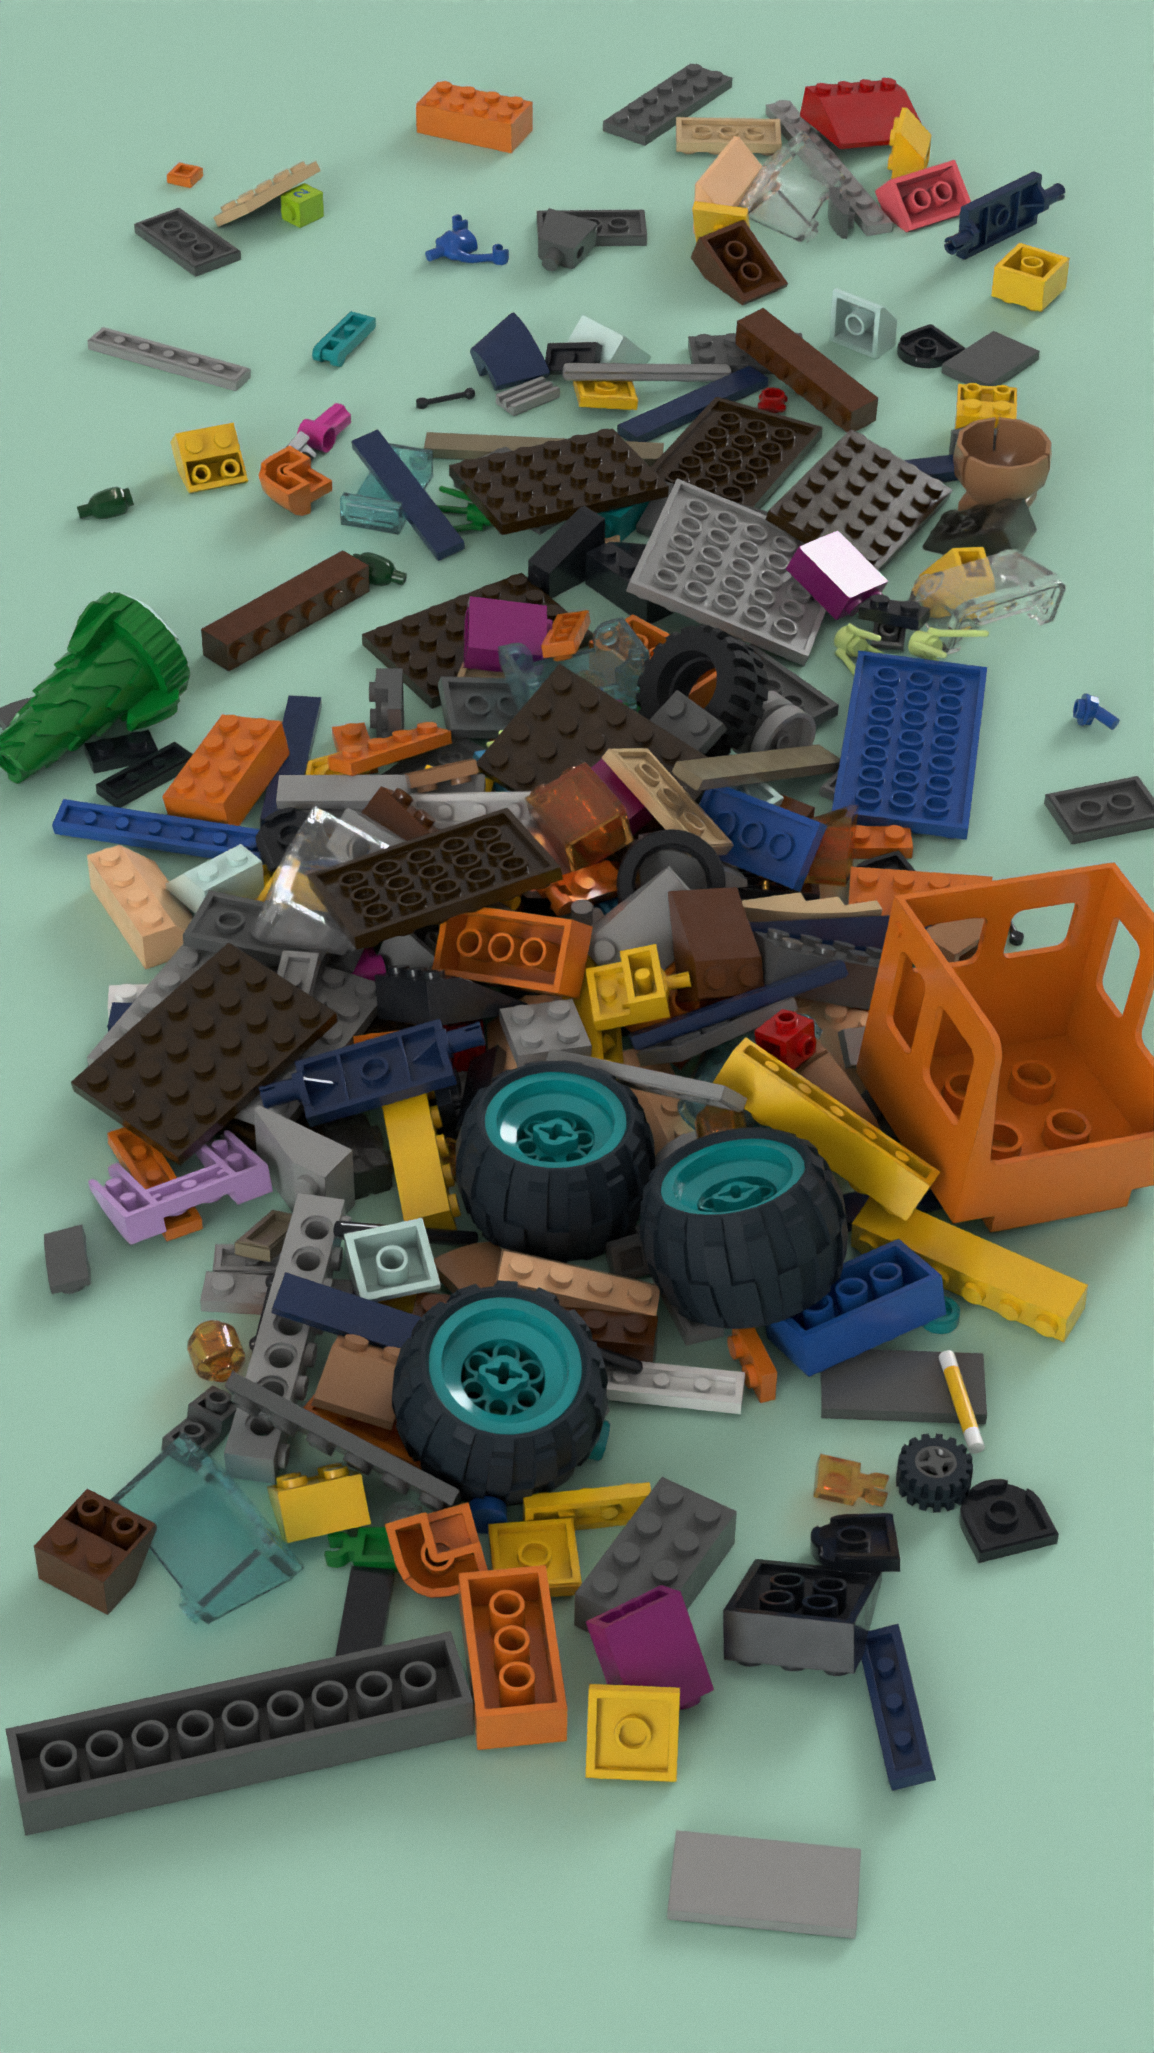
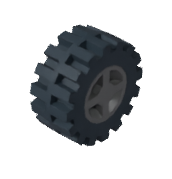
M928 1433L922 1434L921 1440H918L916 1437L910 1439L909 1446L904 1444L898 1458L896 1486L899 1487L901 1497L907 1496L908 1504L913 1506L915 1503H918L919 1510L926 1511L927 1507L933 1508V1513L941 1512V1507H945L947 1511L954 1509L955 1503L959 1506L962 1504L971 1488L973 1458L971 1453L966 1454L967 1448L963 1444L956 1445L957 1439L949 1437L948 1440L943 1439V1434L937 1433L935 1438H930Z

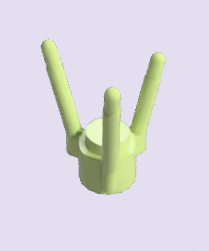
M849 623L838 630L834 638V645L838 648L835 651V655L843 660L854 676L856 666L849 656L857 657L858 651L885 653L869 645L866 639L879 642L881 641V636L859 629Z
M930 627L927 632L915 631L910 637L908 649L910 654L940 661L936 658L944 659L947 657V654L942 651L943 644L939 637H987L989 632L987 630H940Z

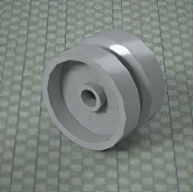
M768 691V699L763 702L762 706L765 709L762 719L758 718L755 724L757 729L752 736L747 735L744 738L745 743L737 750L733 748V751L737 754L812 745L816 734L815 721L811 715L793 705L792 702L775 691Z

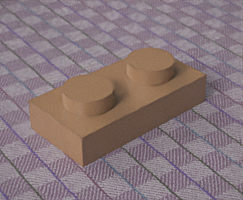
M470 758L405 773L408 788H417L418 793L438 789L437 783L450 780L451 785L472 781L471 775L477 774L479 771L476 759Z

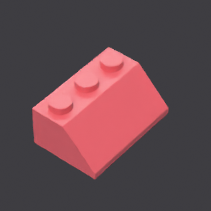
M955 160L891 179L875 190L881 209L894 224L905 232L957 217L960 214L961 207L971 202Z

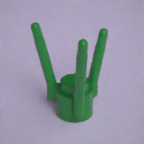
M444 486L439 487L440 492L472 502L464 492ZM468 503L467 507L437 505L441 512L467 514L466 521L472 523L453 526L457 532L483 531V526H491L490 521L474 503Z

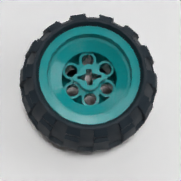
M542 1060L525 1063L524 1066L505 1070L493 1077L492 1084L479 1089L471 1101V1105L465 1113L456 1142V1182L467 1214L471 1215L473 1223L482 1231V1236L488 1242L504 1249L564 1263L581 1259L589 1260L604 1254L605 1242L626 1237L631 1233V1229L639 1220L641 1201H643V1187L650 1181L649 1175L655 1168V1146L649 1123H647L644 1110L638 1103V1098L628 1086L619 1084L616 1081V1076L601 1068H593L583 1065L581 1062L567 1060Z
M753 1127L725 1130L703 1136L680 1147L660 1162L650 1173V1181L643 1187V1201H641L640 1239L645 1260L661 1294H666L670 1305L677 1307L678 1313L688 1320L711 1327L727 1329H748L770 1325L800 1314L826 1296L831 1291L830 1286L840 1279L847 1254L848 1240L847 1214L844 1199L827 1161L818 1154V1149L810 1141L798 1138L793 1133L770 1128Z
M497 1280L492 1287L479 1288L475 1283L461 1288L451 1294L447 1303L439 1301L436 1305H433L419 1319L412 1329L411 1338H408L400 1349L394 1369L392 1386V1408L397 1418L396 1428L409 1457H412L414 1462H421V1470L459 1489L464 1501L469 1502L474 1498L484 1499V1496H493L502 1500L506 1506L523 1504V1497L532 1496V1494L537 1492L550 1493L564 1484L574 1474L576 1465L581 1466L589 1458L599 1440L608 1406V1377L601 1349H598L597 1343L593 1342L591 1330L574 1309L565 1310L560 1306L556 1295L540 1287L536 1291L517 1287L518 1282ZM498 1381H503L506 1384H500ZM473 1391L478 1393L481 1397L477 1399L469 1398L467 1395ZM528 1400L531 1407L521 1406L518 1402ZM494 1409L501 1410L505 1415L492 1414L490 1411Z

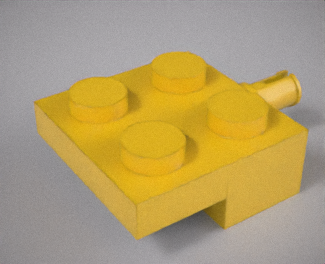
M656 944L620 951L621 962L587 968L586 975L596 1032L670 1017L667 1002L670 995L669 991L691 987L689 972L666 976L665 971L661 968Z

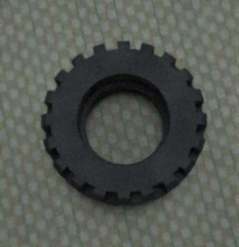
M691 625L682 628L681 634L676 631L666 637L667 641L664 644L658 643L652 650L654 654L651 659L647 658L643 664L645 670L643 676L639 675L637 686L640 687V693H636V705L641 707L638 713L650 720L677 690L689 698L695 682L704 673L715 668L717 674L715 692L704 710L720 720L727 728V731L707 751L705 756L728 755L731 753V748L737 750L745 743L744 738L747 735L752 736L757 729L755 724L758 718L762 719L765 709L762 706L763 702L768 699V689L764 688V685L768 684L766 671L762 669L763 662L760 656L754 653L752 647L719 628H713L710 625H699L697 627Z

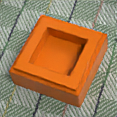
M179 162L167 174V183L192 188L203 177V168Z

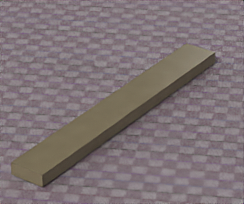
M427 432L424 457L474 460L505 446L514 451L520 447H532L544 444L547 441H559L566 438ZM625 441L650 467L664 453V443Z
M817 744L676 761L672 773L694 790L701 791L835 773L839 769L840 758Z

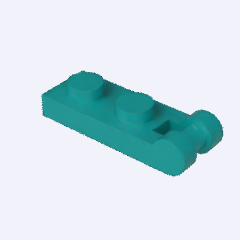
M350 311L314 346L312 351L313 360L319 362L326 360L330 361V364L333 366L341 367L344 364L345 357L376 328V318Z

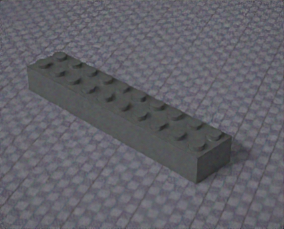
M449 1631L11 1727L5 1730L25 1836L474 1735L473 1700L452 1633Z

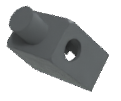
M549 208L538 238V257L542 260L543 267L548 271H555L559 265L569 269L575 268L597 243V223Z

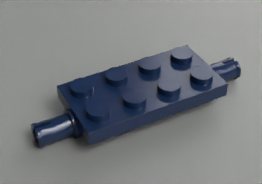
M1033 171L962 206L959 214L958 233L947 237L944 241L946 242L944 244L946 252L951 255L956 253L957 257L966 260L1037 224L1038 214L1048 210L1050 205L1065 198V195H1063L1066 193L1064 186L1056 183L1044 190L1041 185L1042 174Z
M437 1019L295 1061L297 1072L291 1074L292 1078L266 1086H259L264 1108L269 1110L272 1107L298 1100L299 1103H303L309 1126L314 1127L456 1085L457 1081L451 1058H454V1053L481 1045L485 1046L486 1042L482 1027L478 1021L475 1024L447 1032L443 1028L441 1020Z

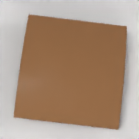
M481 1242L454 1249L434 1258L440 1282L452 1293L475 1283L479 1288L494 1286L502 1249L491 1242Z

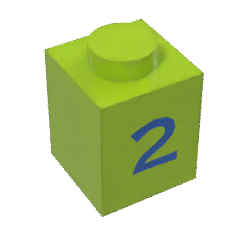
M303 183L282 193V219L302 228L324 217L323 192Z

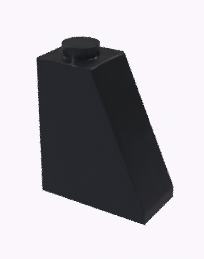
M586 506L579 508L528 560V582L542 589L551 598L584 582L586 552L605 544V518Z

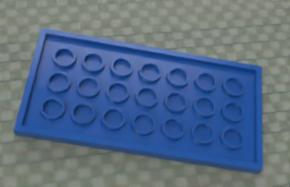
M858 651L830 821L862 826L898 825L910 828L913 834H927L949 839L967 840L987 667Z

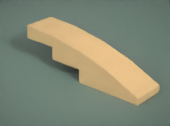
M800 892L742 901L749 922L881 916L883 910L877 900L844 905L839 896L806 901Z

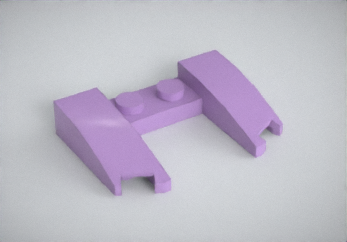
M225 1130L224 1140H216L209 1146L204 1144L195 1152L205 1167L198 1171L145 1189L117 1162L108 1167L109 1176L112 1179L107 1180L104 1187L94 1179L89 1180L88 1183L91 1192L107 1217L126 1241L132 1245L166 1232L164 1218L167 1216H179L191 1207L202 1203L216 1202L226 1194L239 1205L273 1192L268 1164L231 1131Z

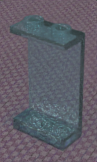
M389 443L424 490H426L433 478V451ZM369 472L356 494L344 492L340 497L341 525L399 535L407 522L402 514V502L392 501L371 472Z

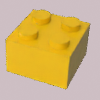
M1019 243L994 266L991 296L999 298L1006 303L1025 306L1031 311L1042 312L1066 288L1070 258Z

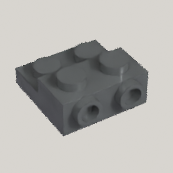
M376 668L375 682H369V702H375L376 709L370 708V728H376L377 738H387L392 736L394 731L404 730L403 668Z

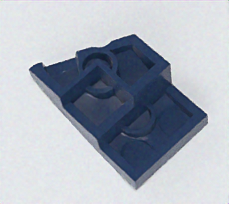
M514 312L509 314L470 349V354L479 376L489 375L495 391L518 386L540 376L548 378L550 374L534 338Z

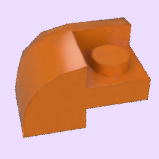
M290 445L261 462L258 476L262 490L275 503L295 515L304 516L310 514L311 502L332 491V480L312 469L311 458Z
M469 1502L429 1514L426 1512L384 1524L396 1567L404 1583L418 1594L430 1598L458 1595V1573L488 1570Z

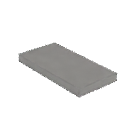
M676 1830L667 1919L855 1939L861 1849Z

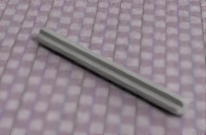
M566 363L563 365L562 372L566 381L714 382L731 374V368L728 364Z

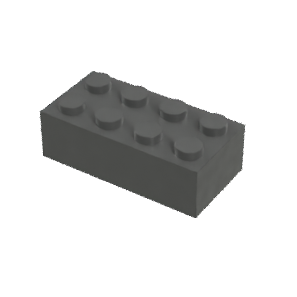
M769 928L767 933L753 932L761 954L764 985L840 959L845 962L849 974L846 978L792 997L869 1010L882 949L866 947L865 951L854 950V945L843 941H834L832 946L822 944L823 940L804 934L801 935L800 939L789 938V933Z
M661 1477L575 1592L574 1626L589 1633L585 1621L660 1585L681 1591L688 1610L735 1544L737 1511Z

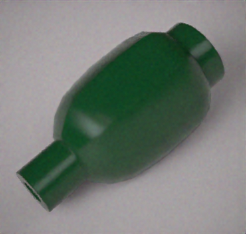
M116 486L95 493L89 499L88 504L78 506L77 510L80 519L91 515L97 519H107L125 514L128 511V507L133 506L134 503L129 488L122 489Z
M364 552L361 555L353 554L355 558L369 565V584L380 586L388 585L391 582L400 585L405 584L407 573L396 570L391 560L371 552Z

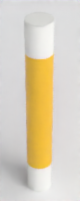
M950 1350L944 1351L939 1355V1361L968 1451L972 1454L980 1453L985 1448L955 1354Z

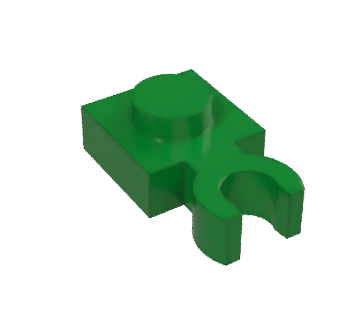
M359 1527L357 1537H349L348 1534L341 1531L328 1534L330 1548L340 1549L337 1551H325L324 1556L327 1566L339 1568L347 1565L349 1562H353L354 1566L388 1568L398 1572L385 1527Z

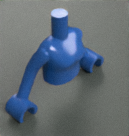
M459 214L452 217V231L448 230L441 237H438L435 240L436 248L425 252L429 262L444 256L450 260L465 263L493 262L496 265H505L509 260V250H503L501 244L493 245V253L470 254L477 251V240L473 233L468 230V220L462 221V216Z

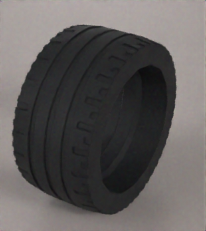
M675 829L650 833L638 840L627 851L620 864L616 883L619 903L636 891L635 881L638 869L646 858L657 851L675 849L685 851L697 859L705 871L707 889L726 888V876L722 862L715 850L705 840L695 834Z

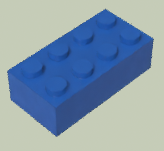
M896 1239L843 1263L840 1279L830 1286L831 1291L800 1314L784 1321L766 1325L767 1338L800 1370L810 1377L946 1315L942 1275L901 1240Z

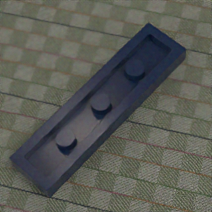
M899 1624L868 1631L867 1642L861 1660L891 1790L894 1791L936 1780Z

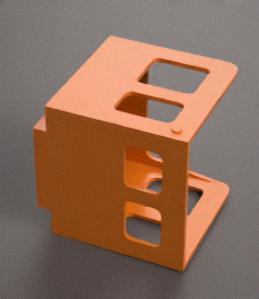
M1115 862L894 896L855 1072L902 1145L940 1171L930 1189L953 1224L982 1219L990 1233L1101 1212L1126 1207L1133 1189L1154 1185V1057L1142 1040V1029L1154 991L1153 911ZM1075 903L1067 936L1063 942L1050 947L1004 953L1011 920L1015 914L1023 910ZM984 917L976 953L971 958L963 961L949 963L925 929V927L933 924ZM1119 920L1135 939L1140 951L1123 1015L1103 987V976Z

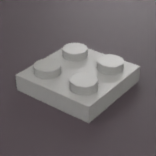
M573 999L517 1005L500 1009L499 1021L517 1067L524 1066L525 1063L546 1061L550 1048L591 1057L592 1045Z

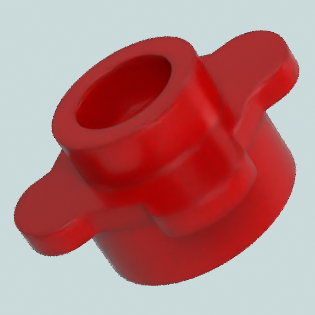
M766 388L759 395L761 402L757 404V408L772 413L783 412L786 410L785 403L788 401V397L779 388Z

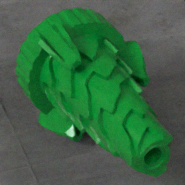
M108 592L97 601H91L77 620L76 627L67 646L68 652L53 664L56 667L55 670L32 690L36 695L16 713L10 725L0 733V767L7 772L9 780L19 784L29 776L34 775L43 766L47 769L67 751L74 752L78 750L94 734L100 737L119 719L122 722L126 720V728L128 731L134 732L137 729L160 723L172 717L178 711L177 704L180 702V696L187 690L190 678L188 661L172 633L160 619L155 617L141 603L121 593Z

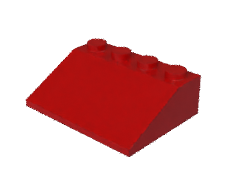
M882 78L879 81L862 79L860 82L853 83L847 81H839L838 84L817 83L816 86H805L800 117L839 149L889 145L895 117H900L902 107L908 108L920 121L906 90L899 86L896 80L892 78Z

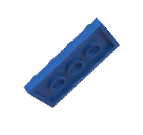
M729 787L705 790L699 806L734 845L726 855H718L720 860L800 892L827 825Z

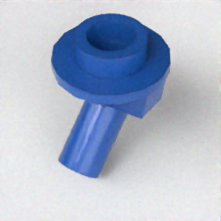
M1084 693L1081 699H1076L1074 703L1073 717L1077 718V723L1080 726L1091 725L1094 718L1111 730L1115 729L1119 724L1120 719L1099 706L1098 697Z

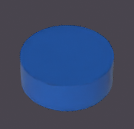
M484 1496V1499L474 1498L469 1501L477 1533L488 1534V1524L507 1523V1506L502 1500L493 1496Z

